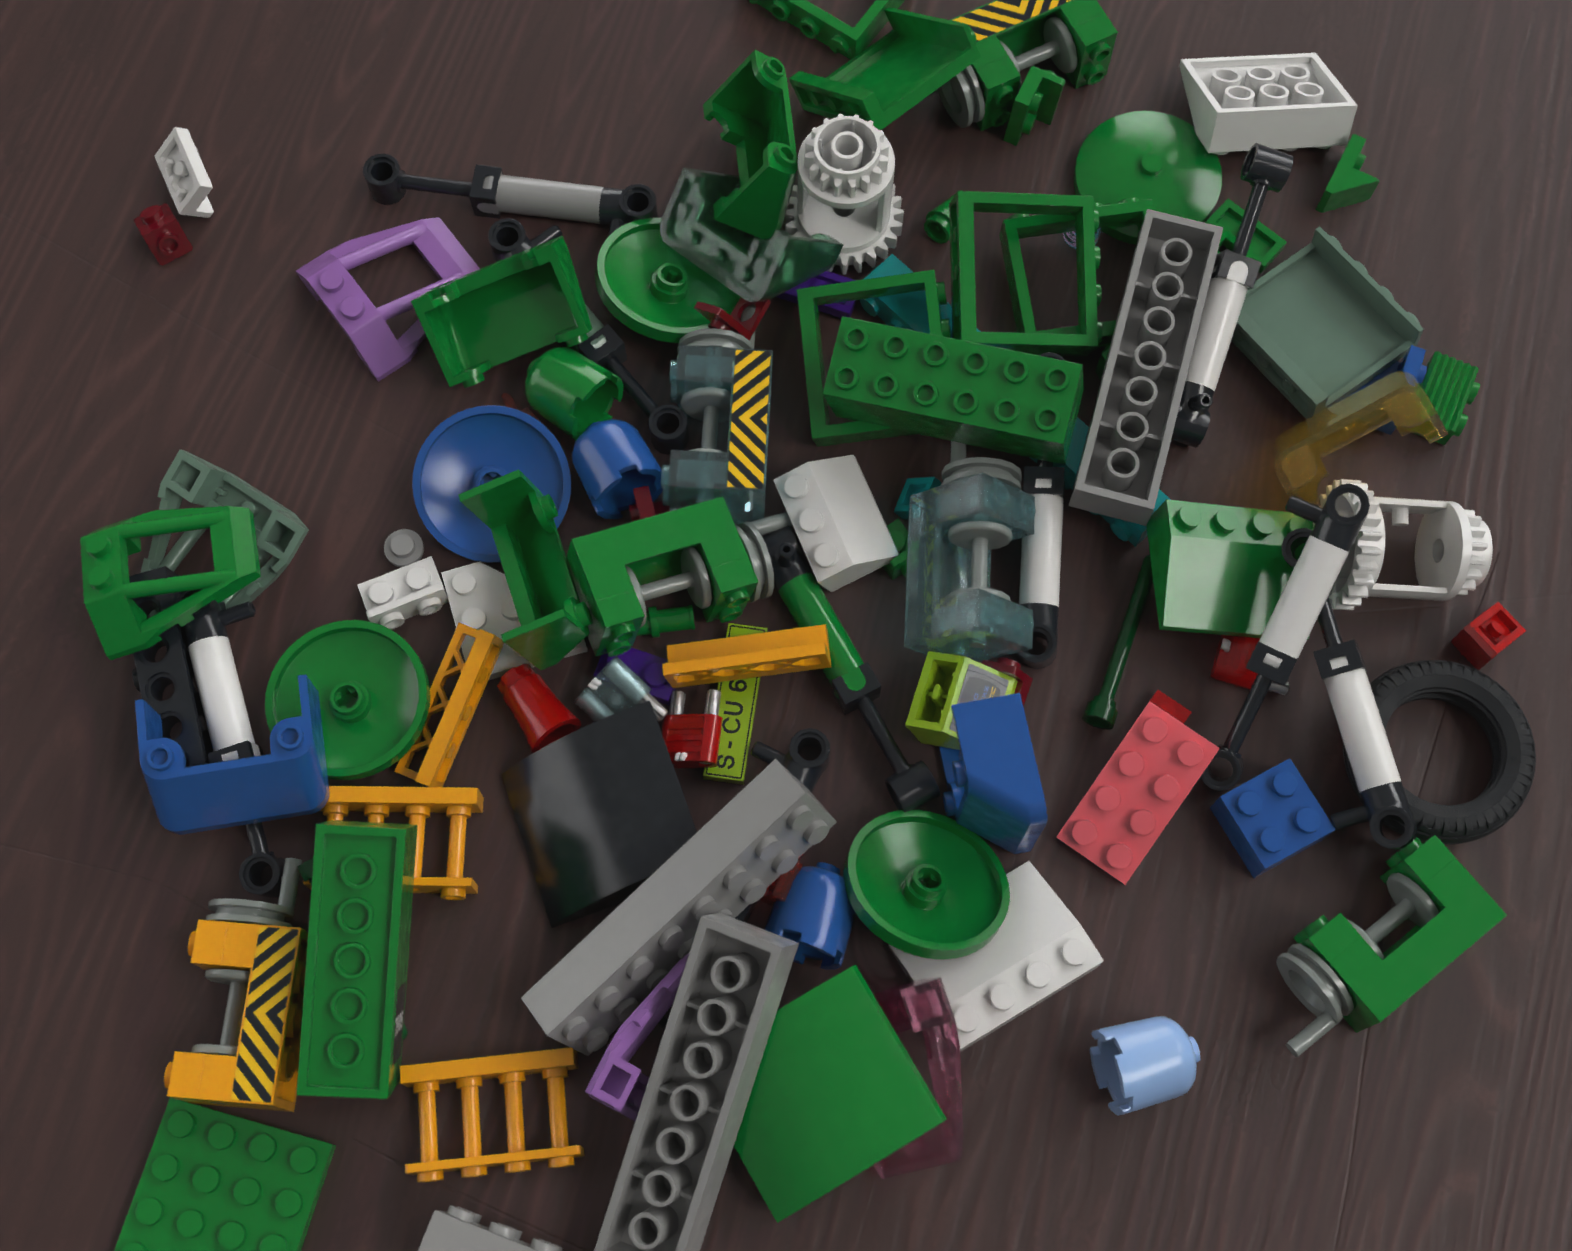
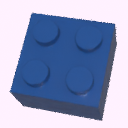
M1290 758L1223 794L1210 807L1253 878L1319 843L1336 830Z

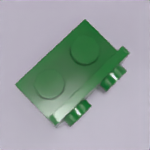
M1031 66L1014 101L1003 141L1017 146L1023 133L1030 134L1036 120L1050 125L1061 97L1065 79L1058 77L1052 71Z

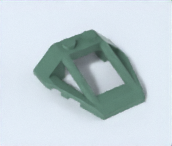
M182 449L178 451L160 483L158 497L161 498L159 510L179 509L184 498L191 503L205 505L204 507L235 506L249 508L252 511L261 577L225 599L226 609L248 601L252 602L266 590L290 564L309 531L294 512L236 475ZM206 529L185 531L166 556L165 553L171 533L153 536L148 559L144 558L141 573L164 566L174 572ZM159 608L153 610L149 615L152 617L159 613Z

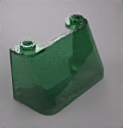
M683 167L661 220L660 234L662 240L670 248L744 300L757 303L767 302L826 272L835 264L843 244L830 235L818 233L805 238L792 236L783 230H775L773 237L765 240L716 221L714 219L713 204L722 196L727 197L735 188L740 189L739 175Z

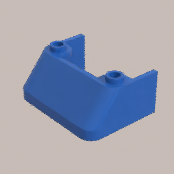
M306 674L298 675L302 716L286 718L274 726L270 734L271 754L186 767V758L182 747L172 739L163 738L161 716L144 699L135 700L140 766L157 818L164 828L171 833L183 835L313 814L320 811L326 805L329 799V783L319 692Z
M1016 693L952 705L951 709L960 750L946 747L939 748L948 790L942 793L946 816H954L957 824L1012 854L1030 852L1047 824V808L1021 694Z

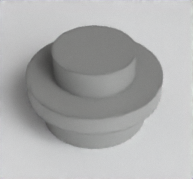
M400 529L388 536L384 544V553L391 564L402 568L422 558L424 543L415 531Z

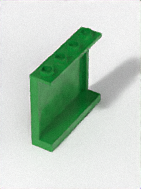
M887 7L884 11L893 29L827 78L798 71L789 78V81L803 110L831 119L838 117L839 114L853 117L856 114L867 122L869 120L873 121V127L880 131L978 60L981 56L976 46V35L966 23Z

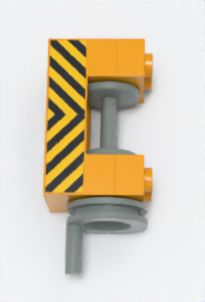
M285 858L278 905L246 899L209 900L208 908L216 912V914L206 915V920L198 919L197 929L192 931L188 941V955L191 957V963L206 970L205 977L207 980L230 985L220 1045L196 1044L192 1047L191 1052L175 1051L173 1062L168 1063L164 1075V1086L168 1089L167 1097L192 1104L294 1112L297 1097L308 932L302 928L292 927L291 924L285 921L294 919V908L300 878L297 866L302 864L301 859Z

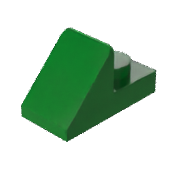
M1354 133L1352 134L1317 205V211L1324 213L1364 202L1371 198L1380 181L1378 178L1360 171L1366 159V155L1360 153L1367 140L1366 138Z

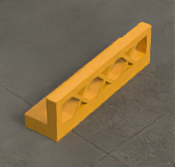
M458 623L430 688V707L425 726L415 744L399 760L394 772L428 787H443L504 645L502 639L482 629L477 630ZM468 635L476 639L464 663L459 650L465 636ZM456 659L458 666L452 668ZM461 672L453 693L448 700L443 688L447 678ZM440 697L442 703L436 705L438 698ZM445 710L434 737H432L427 725L431 715ZM422 735H424L425 741L419 743ZM428 747L419 771L416 772L409 769L415 752Z
M826 624L667 645L668 663L662 664L663 676L672 688L832 667Z

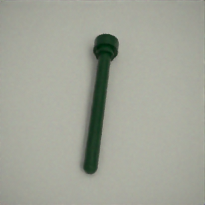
M1150 554L1145 556L1099 695L1094 696L1092 701L1087 702L1082 717L1084 722L1099 729H1113L1118 715L1117 703L1114 701L1153 583Z

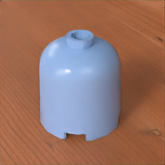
M1158 1016L1092 1031V1037L1095 1040L1098 1039V1046L1090 1048V1057L1099 1089L1108 1088L1114 1100L1109 1102L1108 1107L1117 1116L1186 1094L1193 1086L1197 1072L1196 1062L1200 1061V1050L1196 1040L1192 1036L1188 1037L1184 1029L1174 1020L1165 1016Z

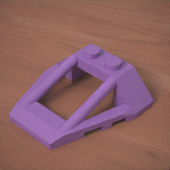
M440 217L417 220L346 241L296 270V273L317 301L320 299L351 340L358 356L379 382L410 362L418 352L417 347L426 337L419 319L398 340L385 321L413 309L411 300L428 290L480 268ZM413 244L440 281L376 308L348 270Z
M689 953L675 964L619 1027L585 1091L592 1099L634 1122L636 1121L649 1077L642 1074V1070L630 1064L629 1061L674 1003Z

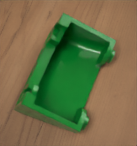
M754 50L703 104L704 119L711 121L715 118L722 126L721 140L736 146L740 189L735 188L727 197L722 196L713 204L714 219L760 239L767 240L771 239L783 225L798 171V160L785 67L777 58Z
M563 236L446 282L411 300L449 387L461 382L464 388L478 384L485 380L483 373L491 367L554 342H565L567 347L577 345L588 339L587 333L592 329L569 249Z

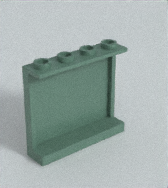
M1319 226L1315 229L1310 244L1255 281L1254 287L1247 291L1231 341L1309 423H1312L1403 358L1411 345L1417 346L1424 328L1420 325L1419 320L1414 314L1406 312L1394 300L1392 293L1386 287L1380 286L1368 274L1361 262L1351 258L1342 249L1340 242L1334 236L1328 235Z

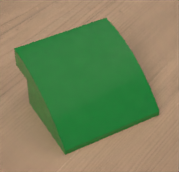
M856 965L851 966L777 1010L734 1143L736 1151L777 1223L947 1120Z

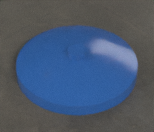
M486 405L460 411L441 422L430 433L417 455L412 478L413 497L417 511L428 531L448 550L473 561L501 563L491 529L460 502L459 494L519 469L541 491L543 496L549 494L552 497L558 511V517L553 518L558 529L567 512L571 494V475L566 455L558 440L546 426L520 410L504 406Z

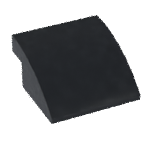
M650 700L578 729L529 755L501 774L552 928L622 903L697 833Z

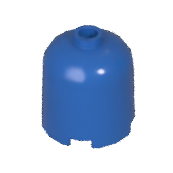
M615 419L598 421L589 425L575 441L572 461L598 516L605 519L622 518L621 511L629 509L628 505L636 503L633 492L634 488L648 485L652 502L664 490L661 480L665 475L642 436L633 425Z
M817 862L816 866L795 868L785 876L780 885L764 930L799 943L793 960L795 963L803 964L805 957L822 961L821 969L833 970L842 966L856 912L848 899L844 877L840 875V869L829 863Z

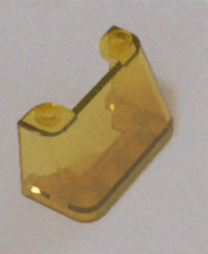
M1405 371L1391 373L1281 433L1273 443L1272 452L1275 471L1286 494L1289 497L1294 495L1314 505L1320 502L1318 495L1319 484L1322 479L1330 475L1321 458L1391 421L1394 422L1402 437L1409 433H1417L1424 436L1429 444L1448 435L1439 415L1417 378Z

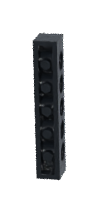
M164 566L129 576V580L132 583L179 575ZM174 593L133 598L132 600L143 610L148 619L149 614L153 610L159 608V612L172 606ZM177 623L160 634L161 641L150 648L132 653L136 668L132 671V678L136 689L141 692L142 699L161 716L163 738L171 739L170 732L172 727L176 723L181 722L182 731L173 740L184 750L186 761L189 760L190 767L210 764L208 753L213 752L183 627ZM166 646L165 657L156 662L155 655L161 647ZM170 684H174L173 695L164 701L163 692L165 688Z

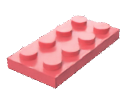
M1149 701L1056 838L1126 885L1220 748Z

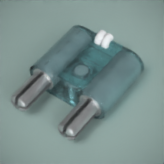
M617 656L603 668L574 701L594 722L649 700L657 721L662 720L668 713L649 694L652 689Z

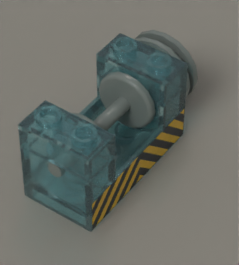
M751 306L745 308L741 315V321L750 319L755 312V308ZM717 328L699 329L687 333L678 343L677 360L670 361L671 402L678 403V407L684 411L687 418L703 421L701 448L688 451L671 450L670 465H662L661 488H663V506H670V511L723 496L734 524H740L745 521L752 522L764 518L773 350L754 349L755 331L751 339L748 340L744 336L729 330ZM729 421L727 452L717 449L718 423Z
M951 441L950 463L945 465L942 470L941 477L943 482L941 486L910 496L904 647L927 655L928 651L966 656L977 662L983 659L988 660L1030 650L1033 643V610L1012 602L1009 595L1004 592L991 589L990 575L992 549L1001 548L1008 545L1012 540L1034 534L1035 497L1021 490L1022 474L1019 467L1002 459L988 457L966 458L967 444Z

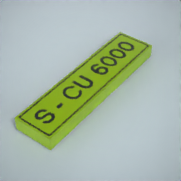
M728 623L726 637L768 632V628ZM761 677L718 683L717 690L721 692L718 716L723 718L717 767L704 768V779L744 785Z

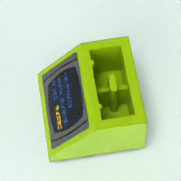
M928 651L905 726L923 744L960 750L951 706L1014 694L1018 681L1007 674L966 656Z

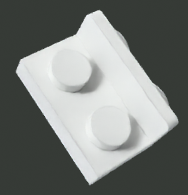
M174 127L154 157L180 215L210 218L214 213L207 197L213 188L210 178L207 175L188 129Z
M432 556L357 585L367 610L368 620L385 626L390 630L401 626L408 618L418 614L422 616L433 614L439 611L442 605L449 603L446 590Z

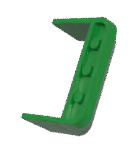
M518 469L459 494V498L462 504L491 529L521 626L501 634L503 642L539 670H544L558 664L589 635L588 626L593 624V619L584 601L580 602L553 519L558 517L556 505L549 494L543 496L541 491Z

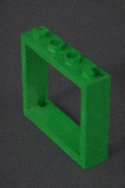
M749 0L750 3L758 4L770 11L778 20L787 21L797 27L805 36L811 39L815 38L829 46L835 54L839 52L850 60L863 52L889 21L884 10L887 7L899 9L905 1L876 0L853 28L807 0Z
M957 191L949 203L952 338L1034 355L1051 352L1060 356H1088L1098 347L1103 336L1102 322L1097 319V307L1101 303L1102 289L1100 284H1096V270L1100 264V248L1095 246V232H1097L1099 226V212L1097 209H1094V196ZM974 212L1075 216L1078 324L1080 325L1081 334L977 332Z
M1135 197L1121 200L1118 204L1103 206L1102 203H1094V209H1097L1099 212L1098 228L1137 221L1136 219H1139L1140 226H1142L1147 209L1154 210L1152 199L1139 200ZM1017 213L1003 220L999 237L1017 333L1081 334L1080 325L1036 331L1019 242L1021 238L1076 231L1075 216L1045 214L1029 216V214ZM1117 320L1102 322V341L1095 350L1104 349L1111 344Z
M935 269L797 289L811 433L817 447L916 434L862 421L830 425L828 402L823 395L826 380L818 305L925 290L930 334L951 338L949 318L942 319L940 305L947 304L945 282H937Z

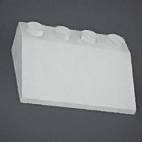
M1316 53L1180 59L1179 67L1196 135L1208 153L1225 155L1228 152L1235 151L1249 152L1255 143L1285 151H1294L1297 148L1307 147L1329 149L1332 146L1347 145L1358 105Z
M1030 861L1006 874L1010 889V903L1007 915L992 940L975 953L956 959L936 960L914 956L888 945L954 1055L1095 970L1104 961L1081 924Z

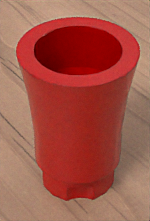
M524 663L518 667H513L501 677L497 687L504 696V702L525 734L532 753L580 729L581 721L563 705L543 678L536 674L529 664Z

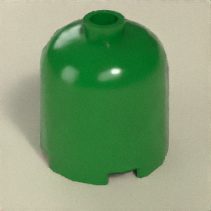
M557 347L535 358L529 365L525 382V396L534 411L576 441L589 425L613 418L608 412L612 407L614 399L619 402L621 401L624 385L620 377L582 354L567 347Z

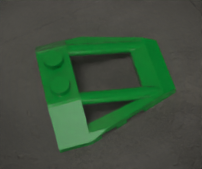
M218 506L154 510L96 529L80 538L84 603L105 654L110 660L150 648L162 640L160 634L177 623L183 627L195 619L192 614L213 600H216L219 604L261 577L254 515L249 508ZM210 529L214 571L130 583L128 556L141 552L140 537ZM202 589L148 619L143 610L132 600L133 598Z

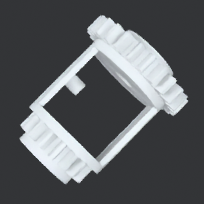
M839 114L838 117L831 120L826 118L823 120L822 125L817 128L813 127L800 147L798 153L797 185H793L783 223L786 224V237H791V248H801L800 258L802 260L812 255L814 267H818L822 262L827 263V271L831 272L835 265H840L842 274L846 275L848 265H853L856 271L860 273L862 262L866 261L871 267H875L876 255L886 259L888 257V247L896 248L897 236H901L904 210L901 209V196H895L896 186L893 184L895 156L884 132L873 127V121L869 120L867 122L856 114L854 117Z
M1333 480V485L1326 486V494H1320L1321 506L1319 507L1323 508L1328 495L1334 488L1343 484H1353L1365 491L1370 502L1368 515L1328 595L1332 609L1354 610V606H1361L1362 598L1367 597L1448 601L1456 595H1468V590L1474 591L1476 586L1480 585L1488 574L1493 553L1492 537L1487 524L1482 521L1481 516H1475L1474 510L1463 509L1461 505L1453 501L1374 496V491L1368 490V484L1361 483V480ZM1345 493L1336 500V511L1342 517H1353L1360 510V499L1355 494ZM1382 512H1392L1393 526L1409 525V514L1424 515L1416 537L1414 557L1419 586L1376 583L1385 553V525Z

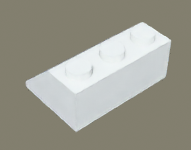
M854 455L806 462L773 480L817 582L831 593L889 564L893 558L899 555Z

